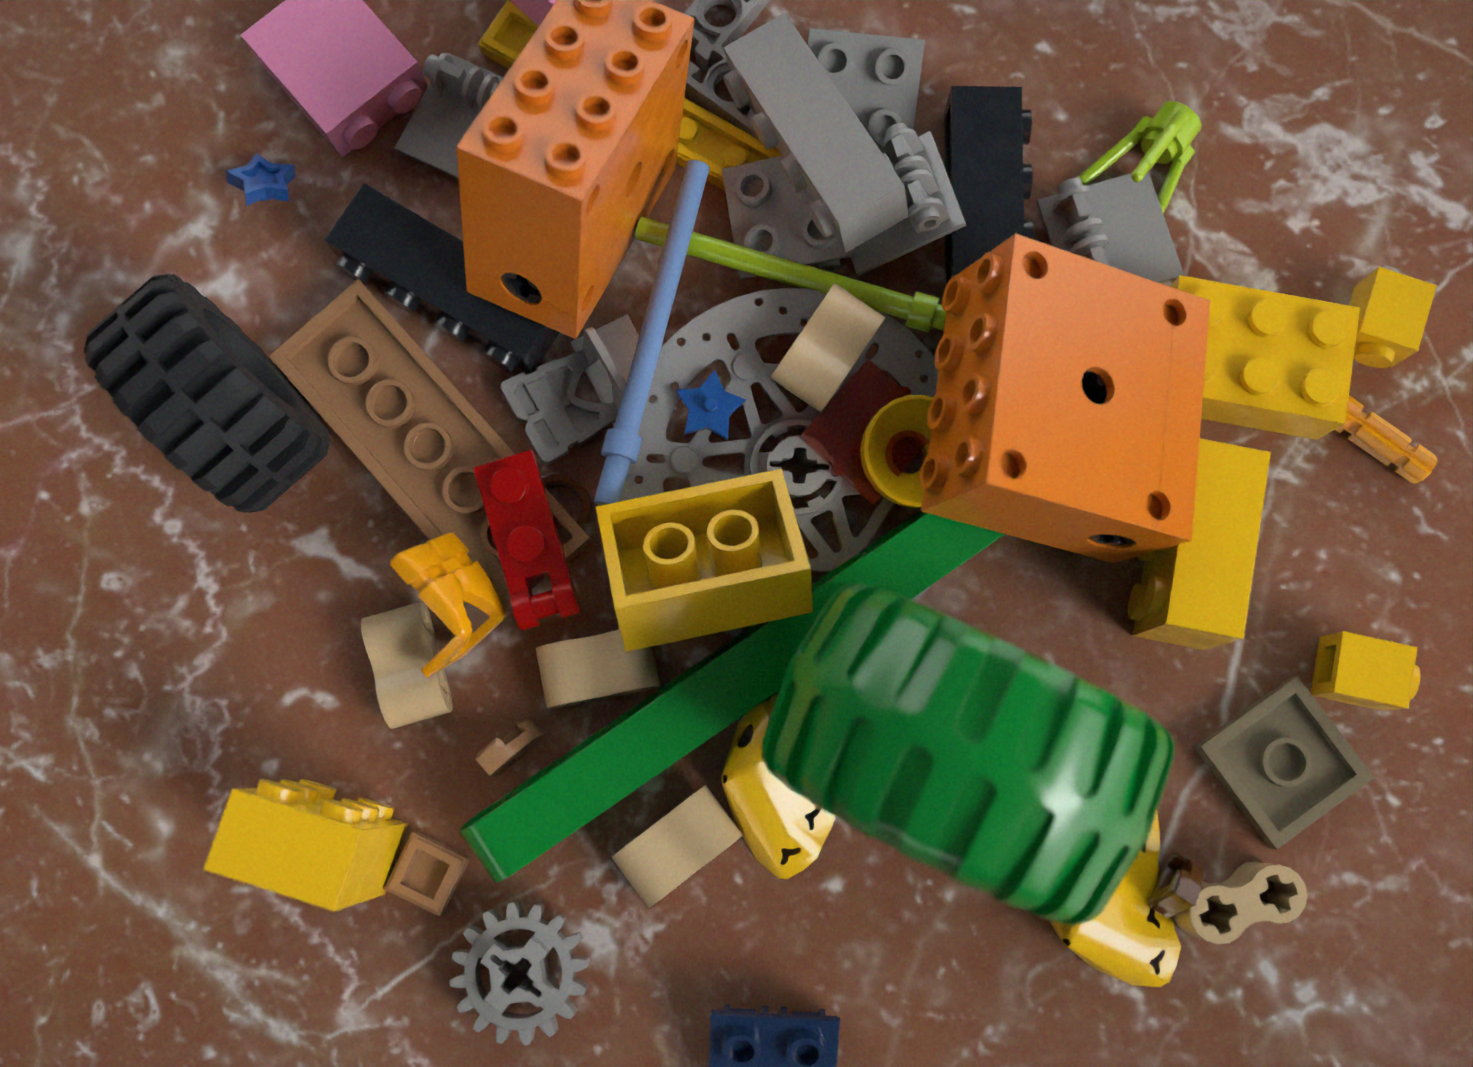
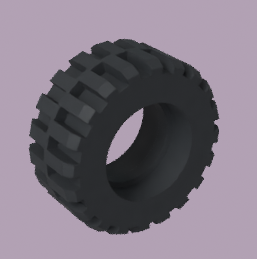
M170 273L151 277L88 332L83 351L86 354L85 360L88 367L95 371L94 377L101 388L107 391L113 398L112 402L134 423L137 427L136 430L149 443H153L165 455V459L175 468L181 469L187 474L192 482L203 491L212 493L224 505L233 506L236 511L242 513L263 511L327 456L331 442L329 432L320 422L321 419L314 409L308 405L300 391L291 384L280 368L264 354V351L230 317L221 312L210 299L201 295L188 282L184 283L180 277Z

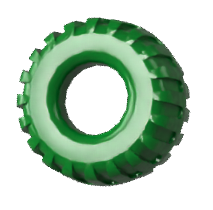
M851 583L841 586L830 596L788 663L782 686L762 740L761 752L766 769L789 790L807 798L815 807L843 820L860 833L870 838H875L896 849L900 854L920 864L923 863L969 888H976L1007 905L1026 909L1035 916L1069 925H1080L1092 921L1103 912L1131 864L1148 840L1175 758V743L1169 731L1150 715L1039 657L895 593L872 585Z

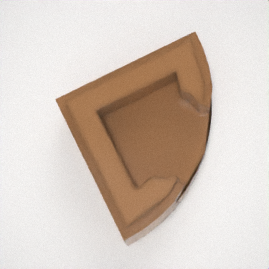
M532 719L521 720L516 723L515 728L502 740L495 738L476 755L477 758L475 760L489 776H500L545 734Z

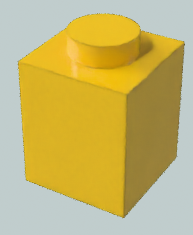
M1380 266L1356 284L1349 306L1360 307L1354 352L1355 360L1369 367L1387 368L1394 367L1419 350L1437 285Z
M1345 631L1319 637L1311 694L1315 697L1379 711L1408 709L1410 700L1416 695L1420 684V669L1415 664L1418 647Z

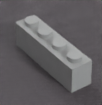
M786 13L779 15L723 47L730 72L724 75L723 79L729 93L739 108L748 104L755 114L750 119L763 146L767 150L776 146L783 159L778 162L786 181L795 193L804 189L812 203L807 205L809 213L824 238L833 234L846 253L909 217L904 184Z

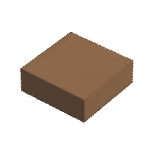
M414 831L411 833L384 890L437 916H441L444 914L471 857L418 831Z

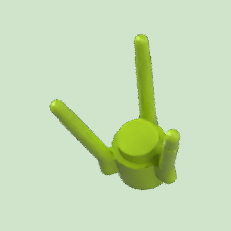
M1176 101L1165 102L1153 118L1143 116L1127 136L1081 173L1078 178H1081L1083 186L1088 185L1134 145L1142 141L1141 148L1145 155L1131 174L1133 182H1140L1156 162L1160 164L1172 162L1157 197L1164 214L1185 165L1195 153L1190 144L1201 130V121L1198 115L1187 105Z

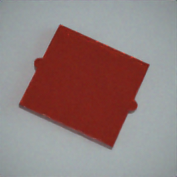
M868 358L825 406L822 412L803 431L799 438L831 466L830 474L833 477L841 476L873 505L882 495L873 488L865 475L860 451L862 437L868 423L879 409L894 399L911 395V390L907 386L900 388ZM904 430L895 434L889 440L885 451L886 462L890 470L899 477L929 440L923 434L913 430Z

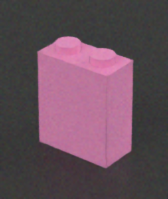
M285 0L241 34V37L262 67L342 158L353 149H360L369 144L375 138L378 129L397 114H404L412 110L419 103L422 94H424L428 87L418 62L363 0Z

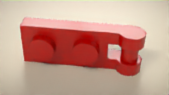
M528 450L473 467L510 593L512 610L519 629L524 631L539 626V619L560 613L562 618L581 613L577 592L535 453L532 450ZM549 574L552 590L533 595L529 580Z

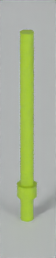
M642 216L636 228L635 239L664 247L670 224ZM692 232L687 255L797 288L814 289L824 294H827L833 284L836 283L875 311L907 320L905 325L907 327L929 333L930 327L944 331L946 312L943 310L942 305L938 304V297L916 291L913 297Z

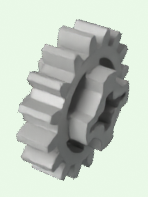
M512 901L507 905L506 919H502L494 908L485 912L483 920L487 929L484 931L473 925L468 927L463 934L467 941L472 944L471 949H458L452 955V959L455 962L465 966L464 972L450 979V987L466 988L468 994L457 1006L459 1013L475 1008L480 1015L476 1019L473 1029L478 1033L490 1023L496 1025V1042L500 1044L506 1041L512 1030H518L522 1044L529 1045L534 1039L536 1026H540L542 1031L548 1037H551L559 1029L555 1014L558 1013L562 1017L571 1020L578 1010L575 1004L568 998L569 995H584L589 986L582 979L576 978V972L590 965V957L575 956L573 948L583 938L581 932L565 936L561 929L565 924L567 916L561 913L550 922L543 919L545 905L541 902L534 904L528 915H523L519 901ZM513 929H526L536 932L528 942L515 944L505 937L502 939L498 936L502 932ZM553 948L557 951L561 962V984H558L559 980L551 974L549 954ZM522 958H525L532 964L527 973L531 980L526 979L517 985L510 979L514 972V968L510 963L516 964ZM481 963L490 972L491 991L488 995L481 981ZM529 1001L537 1008L539 1006L543 1008L528 1014H516L506 1011L512 1003Z

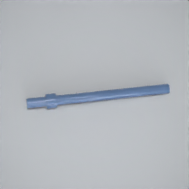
M688 160L686 163L614 429H607L601 455L606 457L594 499V503L600 506L620 502L629 465L637 463L643 441L638 436L710 169L702 161Z

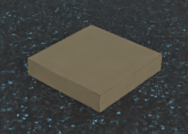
M1298 676L1290 677L1194 746L1195 750L1262 841L1270 849L1280 848L1374 778Z

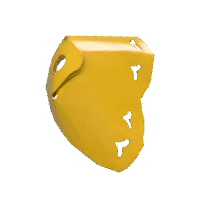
M778 691L742 717L733 733L721 778L735 824L742 833L756 861L778 879H789L803 871L818 858L836 816L820 810L817 816L813 818L814 827L810 830L805 815L811 813L816 807L807 798L789 790L766 769L761 756L762 740L779 694ZM753 725L754 731L751 742L747 746L739 748L738 744L747 727ZM783 848H801L799 853L790 855L784 865L780 864L782 860L781 850Z
M1158 812L1156 813L1148 840L1145 843V853L1142 852V849L1140 850L1103 912L1092 921L1080 925H1069L1049 920L1063 944L1088 965L1133 986L1161 987L1169 983L1177 966L1181 950V944L1174 927L1173 916L1167 918L1155 911L1154 917L1160 925L1159 928L1152 922L1147 921L1150 912V902L1148 901L1158 880L1157 875L1159 871L1160 830ZM1063 938L1069 939V940H1070V945H1068V944L1063 940ZM1164 950V955L1158 963L1159 973L1155 974V969L1150 964V961Z

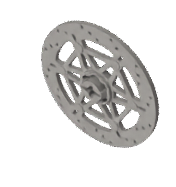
M780 288L746 294L716 305L688 322L661 347L638 436L643 441L637 463L629 465L620 501L664 493L663 481L667 478L687 479L690 486L694 487L706 484L707 482L713 483L781 469L782 467L772 466L788 461L793 457L794 453L799 454V462L801 464L820 470H815L801 476L797 483L793 482L791 472L783 471L790 499L805 497L820 489L823 483H833L829 492L823 498L819 495L805 502V508L794 509L799 530L817 552L816 558H808L811 571L829 573L867 547L894 505L892 501L882 496V499L858 536H852L842 504V497L877 492L869 481L852 483L848 480L849 461L861 462L860 448L849 446L845 443V438L859 406L863 407L869 420L880 409L870 390V385L879 372L887 373L905 396L925 395L934 397L936 395L939 372L935 367V357L911 331L889 315L878 312L885 317L884 321L833 395L834 397L840 389H844L849 393L836 428L832 429L817 419L819 411L808 405L802 412L795 410L775 381L770 378L779 364L764 363L755 347V342L762 338L779 335H799L804 328L801 326L800 321L804 320L808 323L826 294L808 288ZM760 300L762 305L756 306L755 301ZM779 309H785L786 314H780ZM708 335L710 340L704 341L702 336ZM727 335L734 336L739 346L738 350L731 348ZM677 340H684L685 344L679 346ZM872 344L876 345V353L871 360L865 357L867 350ZM916 351L920 352V358L915 356ZM714 361L722 362L731 378L724 391L747 399L742 405V409L750 432V438L711 443L708 440L711 431L705 429L697 431L690 443L668 441L665 435L674 408L680 400L676 391L671 390L670 385L677 384L678 390L687 389L691 382L708 365ZM921 376L925 378V383L920 381ZM757 383L760 385L781 413L779 418L767 424L760 422L750 388L752 384ZM651 396H655L657 398V402L651 403L649 401V398ZM789 428H800L809 431L807 436L797 435L786 438L773 447L770 452H758L762 443L768 437L773 441L777 437L785 435ZM820 442H825L833 456H828ZM897 442L894 444L891 456L895 467L903 473H916L921 468L923 457H905ZM742 453L744 455L743 474L741 476L706 468L702 465L704 457ZM649 455H661L665 458V462L650 463L646 458ZM635 477H642L643 482L641 484H637L634 481ZM825 511H829L832 515L841 546L840 551L836 553L831 550L811 523L813 517ZM930 587L911 600L916 602ZM743 627L722 632L736 637L743 632Z

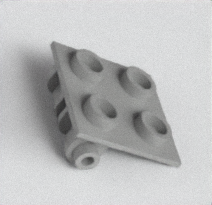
M810 28L809 48L882 154H884L883 141L886 138L885 132L890 126L904 123L908 128H914L925 40Z
M448 52L442 53L439 57L430 54L423 67V75L430 78V83L394 149L458 179L456 147L504 77Z
M904 123L894 124L886 130V138L883 141L885 153L883 155L904 184L909 217L854 248L855 256H851L858 276L966 226L931 131L918 137L917 133L913 129L908 128Z
M782 156L722 169L734 244L808 266L817 264L818 269L835 272L841 268L840 260L842 258L855 256L854 248L845 253L833 234L824 238L819 232L807 207L812 201L804 189L795 193L781 171L778 161L783 159ZM738 270L740 280L758 277L757 275Z
M1149 172L1140 182H1133L1131 174L1088 186H1083L1081 178H1071L1059 184V194L1036 201L1051 246L1158 283L1176 279L1179 275L1184 276Z

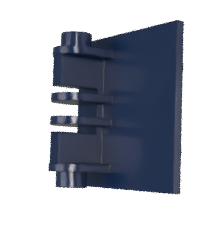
M724 1004V1010L711 1011L709 1067H837L840 1017L825 1015L824 1008H818V1012L793 1011V1015L787 1014V1007L781 1006L780 1014L768 1013V1006L762 1005V1013H755V1009L731 1008V1004Z

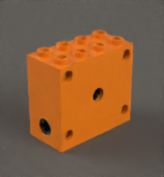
M557 0L456 147L466 287L468 293L577 339L632 245L640 218L642 216L646 218L649 216L675 171L695 18L652 0Z
M1016 233L990 252L985 253L980 259L959 274L953 276L947 283L942 297V308L946 312L943 337L937 346L934 359L935 367L939 370L936 395L932 399L927 413V425L931 429L929 451L919 475V484L923 489L921 511L1110 563H1117L1192 541L1210 300Z

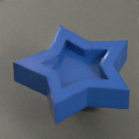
M256 153L247 166L225 170L227 183L245 192L246 206L258 201H268L269 199L289 202V193L286 185L295 177V165L273 164Z
M715 370L700 388L676 390L678 397L689 412L684 435L707 429L728 440L729 416L743 405L747 399L724 391Z

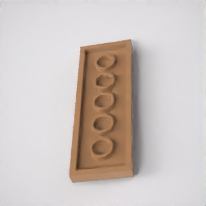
M357 279L269 357L429 540L447 532L454 533L469 549L468 557L472 562L478 561L489 577L503 604L506 613L503 620H505L513 612L510 593L473 467L512 456L515 453L371 291ZM546 489L565 556L569 563L593 540ZM549 574L529 580L532 594L550 580Z

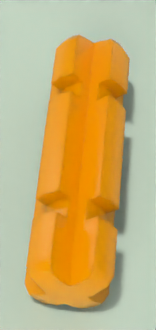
M1349 395L1346 422L1335 430L1339 433L1343 430L1349 432L1348 439L1386 466L1391 462L1395 464V472L1410 483L1417 484L1428 477L1438 462L1436 455L1420 444L1415 448L1411 446L1412 439L1373 411H1370L1368 415L1362 412L1364 405Z

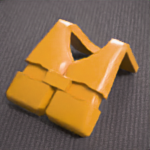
M447 532L428 540L425 544H418L401 551L390 560V566L407 585L411 584L419 593L417 596L455 635L421 669L425 677H430L465 657L503 621L506 614L489 577L478 561L472 562L468 557L469 549L454 533ZM463 601L477 607L490 617L473 633Z

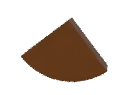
M1180 852L1169 854L1148 901L1150 902L1149 907L1167 918L1194 907L1203 881L1201 865Z

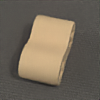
M834 283L770 378L821 413L885 317Z
M421 601L362 618L361 632L363 642L373 669L379 706L388 727L394 729L450 713L453 710V703L444 669L430 677H425L421 672V669L439 652L435 628L426 604Z
M620 629L584 638L554 642L536 648L546 709L569 707L660 687L653 646L625 652Z
M705 785L611 858L645 905L650 908L742 836V833Z
M1260 861L1246 862L1239 866L1232 876L1223 882L1207 883L1202 881L1196 905L1174 915L1173 918L1178 927L1190 936L1218 945L1226 944L1239 938L1243 931L1255 922L1270 921L1279 924L1290 922L1299 917L1306 906V885L1300 875L1290 867ZM1267 881H1272L1275 890L1267 893L1268 903L1262 902L1260 900V893L1268 889ZM1207 900L1217 903L1218 910L1209 914L1211 924L1200 920V914L1208 910Z

